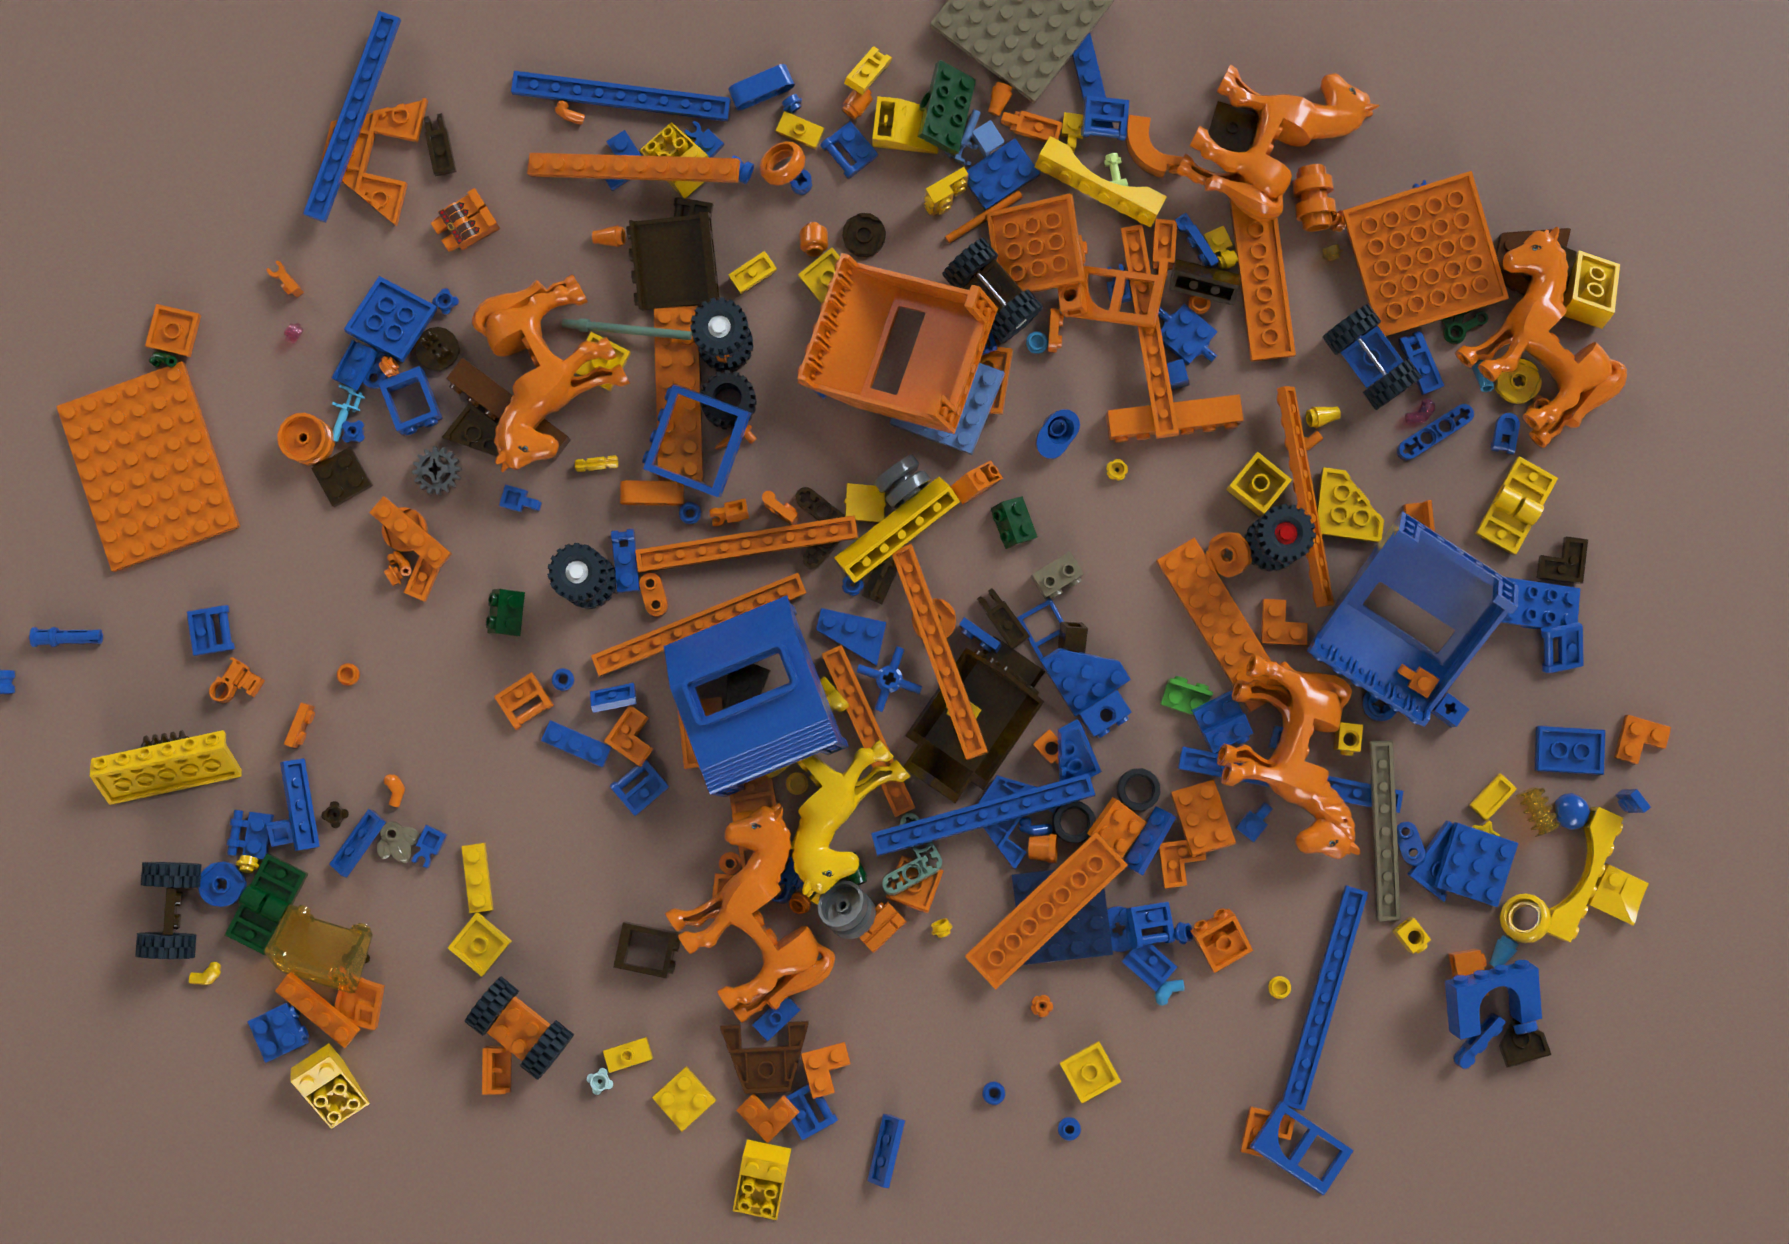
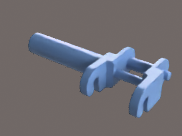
M972 110L963 133L959 153L953 156L945 152L948 158H955V162L965 166H971V162H966L965 159L961 158L963 149L968 147L977 150L978 145H972L970 139L981 114L980 111Z

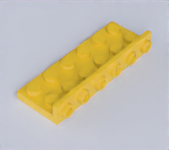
M221 730L92 758L89 776L108 804L112 805L238 778L242 776V769L226 744L225 731Z

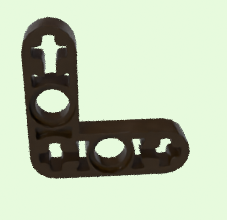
M803 487L797 491L796 501L798 505L818 521L845 517L842 512L811 488ZM809 492V497L814 502L816 498L820 500L814 505L813 510L809 509L812 504L808 501L801 502L802 497L800 495L802 493L807 494ZM825 505L829 508V514L826 517L818 516L817 508L819 506ZM834 542L829 548L817 545L826 554L822 556L820 553L817 556L819 562L817 564L812 563L811 565L808 564L809 559L807 557L809 554L814 556L817 550L813 549L816 545L810 546L803 555L804 565L810 570L818 569L840 542Z

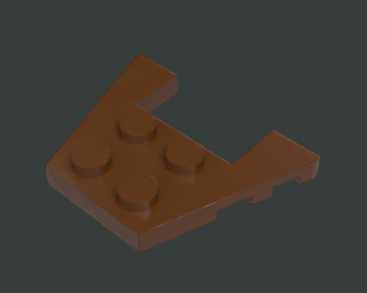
M1570 228L1559 229L1557 241L1560 245L1567 247L1571 232ZM1545 230L1504 232L1499 236L1496 255L1505 286L1512 291L1519 292L1523 296L1530 283L1529 280H1526L1527 274L1510 273L1504 270L1503 257L1508 251L1523 245L1525 240L1534 231L1544 232Z
M809 1021L788 1022L789 1046L742 1048L741 1024L720 1025V1031L723 1034L728 1052L731 1055L745 1094L791 1091Z

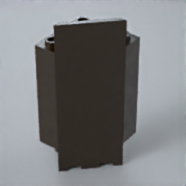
M995 636L993 638L1002 645L997 653L993 650L989 653L985 649L983 652L977 649L973 652L965 648L956 661L969 701L981 709L976 720L988 753L966 760L952 719L947 715L948 709L945 708L946 703L940 686L905 735L918 746L903 768L953 803L958 801L970 782L982 790L985 789L1044 703L1038 697L1039 692L1034 688L1046 671L1016 650H1011L1009 645Z

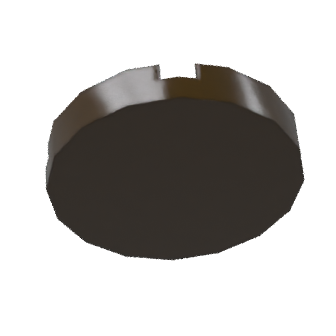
M859 213L847 220L843 227L842 238L845 247L850 253L858 257H869L882 249L885 243L886 231L878 217L871 213Z

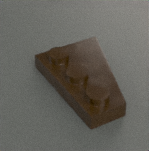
M470 403L466 405L442 436L443 439L496 457L499 454L494 443L496 436L495 428L498 424Z
M751 664L728 674L726 708L762 694L771 670Z

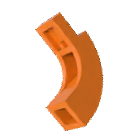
M1129 115L1125 141L1133 161L1142 170L1156 177L1163 178L1166 170L1176 174L1183 157L1163 154L1154 148L1149 138L1150 117Z

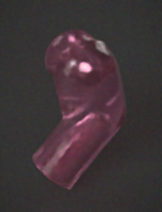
M1424 399L1418 412L1406 413V423L1426 422L1435 411V403L1432 399Z

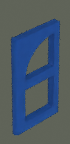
M1281 1101L1278 1102L1250 1145L1252 1149L1321 1195H1325L1354 1151ZM1285 1113L1308 1128L1289 1158L1283 1154L1278 1141V1130ZM1317 1135L1340 1149L1321 1180L1298 1165Z

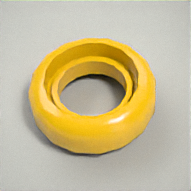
M1527 893L1518 894L1508 899L1502 906L1500 924L1505 934L1514 941L1532 943L1543 938L1548 932L1551 924V914L1545 902L1539 897ZM1528 906L1534 908L1538 912L1536 925L1529 930L1517 929L1513 925L1514 913L1521 907Z

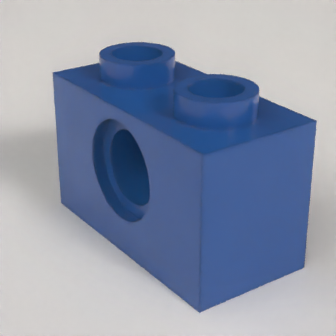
M1118 690L1078 714L1092 737L1097 735L1101 738L1110 732L1108 727L1115 723L1120 726L1128 721L1127 715L1132 712ZM1103 709L1109 710L1112 714L1109 722H1105L1100 718V713Z

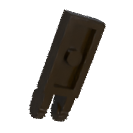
M442 113L437 114V122L440 128L438 130L432 129V121L429 116L424 117L425 136L435 177L457 172L449 133Z
M991 588L988 592L990 597L998 604L996 607L991 609L987 601L981 596L977 600L992 624L1011 650H1013L1030 638V635L1006 602L1002 601L995 590Z

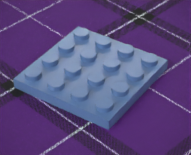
M979 363L955 434L891 418L890 424L972 455L1005 373L1004 371Z

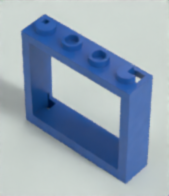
M673 384L672 388H668L665 395V400H667L665 409L661 408L658 414L657 421L660 422L657 430L654 429L651 434L650 442H652L650 451L647 450L643 456L642 463L645 464L643 469L715 497H721L752 413ZM679 394L738 416L713 487L654 465Z

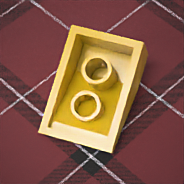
M1579 250L1573 264L1567 291L1564 294L1563 305L1567 309L1564 316L1603 329L1615 313L1620 264Z

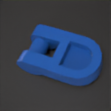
M1505 413L1497 419L1490 446L1491 451L1498 452L1502 450L1506 451V454L1511 455L1515 453L1520 428V421L1515 414ZM1502 436L1509 437L1508 443L1501 441Z

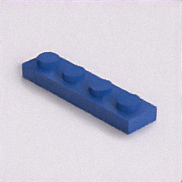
M305 758L280 762L295 851L320 847Z

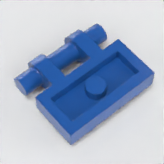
M234 810L233 818L230 819V825H232L230 838H227L226 844L228 845L227 854L236 856L238 847H244L242 855L264 859L265 855L268 854L270 844L267 823L273 822L274 815L249 812L248 820H242L243 811ZM241 827H247L245 840H239Z

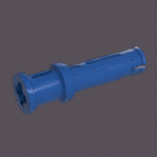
M32 627L29 639L32 647H38V645L57 647L59 644L68 643L101 644L103 642V633L101 629L59 630L56 627H51L50 629Z

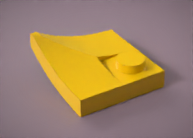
M1606 863L1605 871L1596 883L1597 890L1594 896L1589 898L1587 904L1634 926L1641 901L1649 883Z

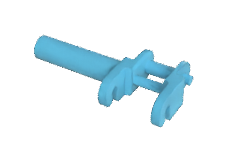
M340 384L338 387L347 390L349 396L346 404L343 403L341 405L332 402V405L341 408L332 431L334 441L336 442L339 441L343 430L342 424L346 421L350 408L353 409L352 412L360 411L358 406L361 398L365 399L361 392L357 394L356 390ZM352 395L357 396L354 406L349 405Z

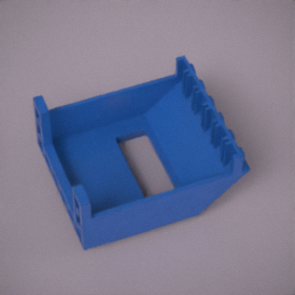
M1402 511L1340 595L1308 647L1307 652L1316 660L1330 666L1334 672L1350 679L1354 685L1367 690L1374 698L1387 703L1392 710L1405 715L1412 723L1425 727L1430 721L1431 711L1508 612L1513 614L1518 608L1519 586ZM1379 582L1387 585L1455 630L1439 652L1433 651L1363 605ZM1401 664L1415 672L1420 666L1440 679L1428 698L1407 686L1410 679L1397 672Z
M787 595L664 646L670 689L711 795L720 797L730 796L744 790V783L815 754L831 755L849 747L846 739L841 736L795 615H798L795 606L790 603ZM773 655H780L789 683L709 716L705 715L696 687Z

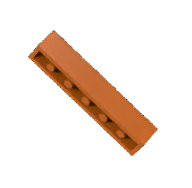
M1240 394L1174 402L1178 431L1181 432V435L1192 434L1194 430L1203 429V432L1215 431L1216 427L1222 426L1225 429H1235L1243 422ZM1151 405L1108 410L1106 413L1109 440H1115V443L1126 442L1128 438L1137 437V440L1149 439L1150 435H1156Z

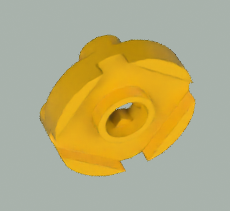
M1520 359L1518 367L1513 372H1503L1495 380V390L1504 400L1510 403L1524 404L1539 393L1542 380L1537 372V367L1532 362ZM1518 376H1520L1521 382L1524 383L1523 386L1519 385L1517 387L1515 385V382L1513 381V378L1516 379Z

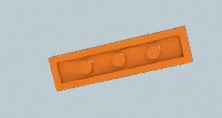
M385 496L369 512L437 571L452 555L449 550Z
M292 972L287 974L275 990V992L344 1048L351 1043L361 1030Z

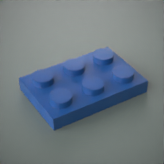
M1014 138L966 170L968 172L967 186L986 211L1037 178L1040 172L1034 167L1033 162L1016 138Z

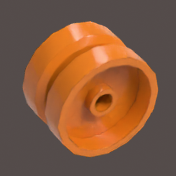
M295 413L287 417L280 425L277 434L278 445L282 453L288 458L307 466L318 465L327 460L335 446L331 427L323 420L308 413Z

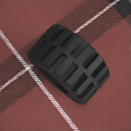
M725 370V373L722 374L720 371L716 372V376H710L708 378L709 381L707 383L704 382L702 385L703 390L700 393L714 399L723 390L733 389L738 391L741 395V402L738 408L753 414L755 413V405H757L755 391L744 375L741 376L739 372L734 371V373H731L730 370ZM700 402L703 413L714 426H720L725 430L727 428L734 429L738 416Z

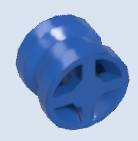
M803 169L794 180L790 181L792 191L796 194L804 195L811 190L812 178L807 170Z

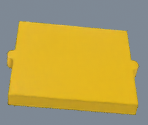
M846 484V499L844 500V504H846L845 517L855 515L856 521L881 522L884 519V507L887 505L885 503V492L880 493L874 485Z

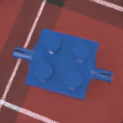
M1185 303L1171 316L1161 307L1159 308L1158 316L1165 322L1161 329L1163 345L1178 358L1183 359L1187 365L1201 354L1212 363L1218 355L1211 351L1208 346L1210 340L1218 331Z

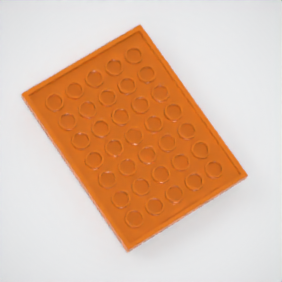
M178 362L174 367L167 366L56 406L111 571L122 570L240 527L184 362Z

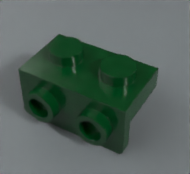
M1023 496L1000 502L991 508L993 520L997 525L1000 539L1005 549L1038 537Z
M506 589L492 590L488 598L490 613L486 618L488 634L521 635L525 592Z

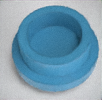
M1038 331L1029 334L1026 339L1027 349L1034 354L1044 352L1048 346L1046 335Z

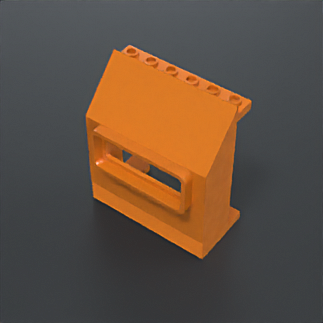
M841 253L840 259L835 264L834 276L828 284V293L825 301L820 306L818 321L813 326L811 341L806 346L805 358L798 368L797 383L855 408L955 434L998 308L979 286L971 285L970 290L857 263L850 255ZM902 307L925 313L899 391L897 395L872 389V385L898 311Z

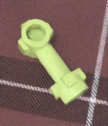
M1118 153L1106 155L1104 164L1105 167H1110L1112 181L1110 182L1128 186L1127 179H1121L1118 165L1122 163L1121 157H1118Z

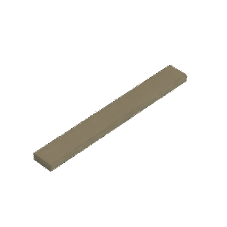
M1369 741L1376 919L1378 922L1401 921L1393 741Z

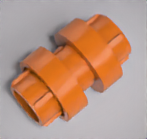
M1322 164L1302 166L1298 168L1296 173L1297 179L1292 182L1294 197L1301 198V202L1295 205L1296 219L1302 222L1303 229L1308 232L1328 229L1331 227L1332 217L1337 214L1335 199L1329 198L1327 195L1334 190L1332 175L1326 174V167Z

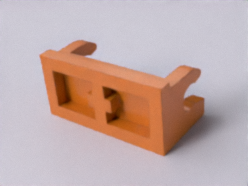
M486 1046L483 1048L482 1095L511 1092L512 1053L504 1046Z

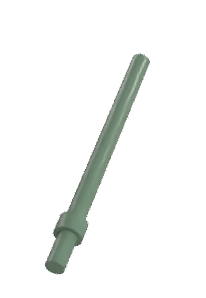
M583 318L579 320H562L563 328L578 329L580 332L592 330L682 340L692 339L691 331L591 322L590 319Z

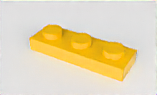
M486 843L462 846L469 913L494 910Z

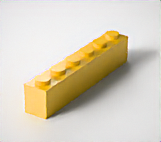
M938 477L917 495L906 501L835 556L834 559L845 574L856 583L960 501L952 488L941 477Z

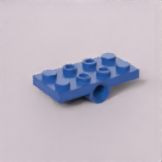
M1505 577L1519 586L1518 608L1513 614L1508 612L1501 623L1520 625L1523 628L1542 629L1544 627H1558L1578 622L1581 588Z

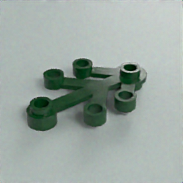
M1471 311L1455 315L1453 320L1451 317L1441 319L1445 325L1443 332L1445 340L1450 344L1461 343L1465 339L1467 331L1476 326H1483L1488 322V314L1483 311L1478 312L1473 319L1463 324L1464 315ZM1479 315L1484 317V322L1478 320ZM1452 330L1457 332V337L1451 335Z

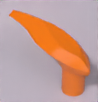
M747 425L744 437L752 444L757 437L750 431L752 426ZM731 434L715 447L716 450L728 445Z

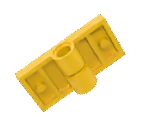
M1520 456L1517 457L1475 534L1513 556L1516 555L1531 527L1540 518L1544 510L1543 505L1558 477Z

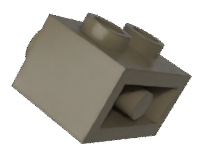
M1069 551L1033 573L1031 578L1044 599L1049 596L1051 599H1054L1063 593L1062 588L1067 585L1072 588L1082 581L1080 577L1084 575V572Z

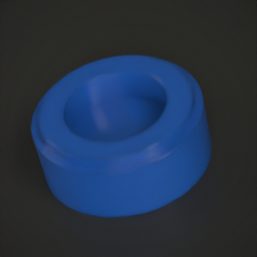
M1536 1021L1513 1026L1517 1035L1533 1032L1538 1029Z

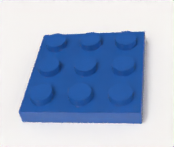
M379 276L344 330L349 335L403 363L438 309L434 304Z
M1454 822L1434 886L1498 907L1518 843Z

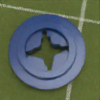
M1368 691L1363 696L1362 706L1365 714L1372 718V720L1386 721L1396 714V711L1392 710L1388 704L1382 706V710H1379L1378 706L1372 705L1378 699L1371 696Z

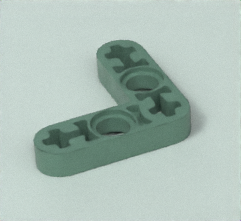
M907 813L902 816L900 825L906 824L907 819L910 821L920 819L913 813ZM932 841L928 842L927 847L924 849H918L916 846L911 847L917 859L884 877L882 887L886 894H899L934 875L941 869L942 859ZM932 849L933 852H929V856L932 860H937L936 868L932 866L927 867V856L921 857L920 855ZM909 868L918 870L919 875L916 879L911 880L907 878L906 871ZM902 873L903 880L907 884L903 885L901 881L896 884L897 889L895 890L892 887H886L889 884V879H892L893 882L900 879L898 874Z

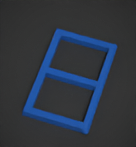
M1051 598L1017 617L1030 635L1028 640L1039 660L1044 657L1038 646L1058 636L1060 629L1035 643L1023 619L1050 605L1059 623H1061L1063 619Z

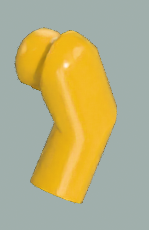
M211 962L203 973L191 972L189 983L212 984L221 974V965L218 962Z

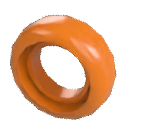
M785 141L778 143L763 155L759 165L761 176L770 185L779 186L787 184L794 180L803 170L806 161L805 154L802 148L794 142ZM792 156L784 167L773 171L774 167L781 160Z

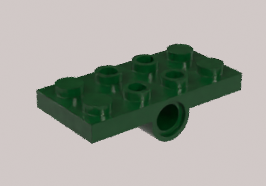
M939 60L935 64L929 91L923 96L919 109L923 112L917 137L953 156L958 154L976 79Z
M269 853L266 854L252 883L243 891L238 903L240 906L225 936L263 955H267L309 873Z

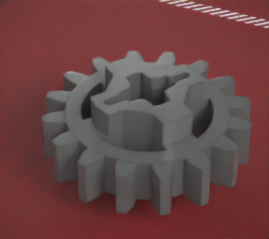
M433 446L432 452L424 449V456L417 455L420 461L413 462L417 470H413L412 474L418 476L414 480L415 483H422L419 487L423 491L427 489V493L431 495L435 490L437 495H441L442 490L447 493L450 492L449 486L457 487L454 481L455 479L461 480L457 472L462 471V468L456 466L460 462L459 459H452L455 455L453 452L447 453V449L444 447L439 452L438 448ZM441 457L447 459L450 465H443ZM437 467H439L441 471H438L437 475H435L433 471H436ZM424 477H431L433 485L429 484Z

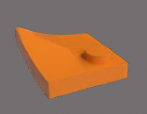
M346 971L343 975L334 1007L356 1026L375 1030L378 1028L385 985L369 981L350 971Z

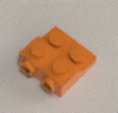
M1229 908L1218 909L1214 912V917L1207 921L1200 920L1196 922L1194 929L1190 930L1214 973L1253 951L1237 917Z

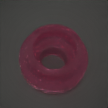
M297 322L293 325L291 323L284 332V335H286L285 341H290L294 344L304 331L300 327L301 324Z

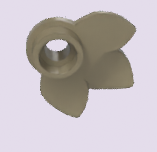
M394 821L387 822L380 832L381 839L377 844L378 855L382 860L392 855L397 861L408 863L411 856L410 846L417 844L420 834L412 827H402ZM389 830L396 831V835L391 837L388 835L387 832Z

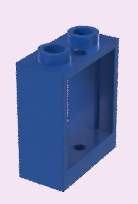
M420 366L378 382L396 431L401 435L414 434L418 428L423 426L426 428L438 424V420L443 419L426 373ZM420 381L431 412L402 423L390 393Z

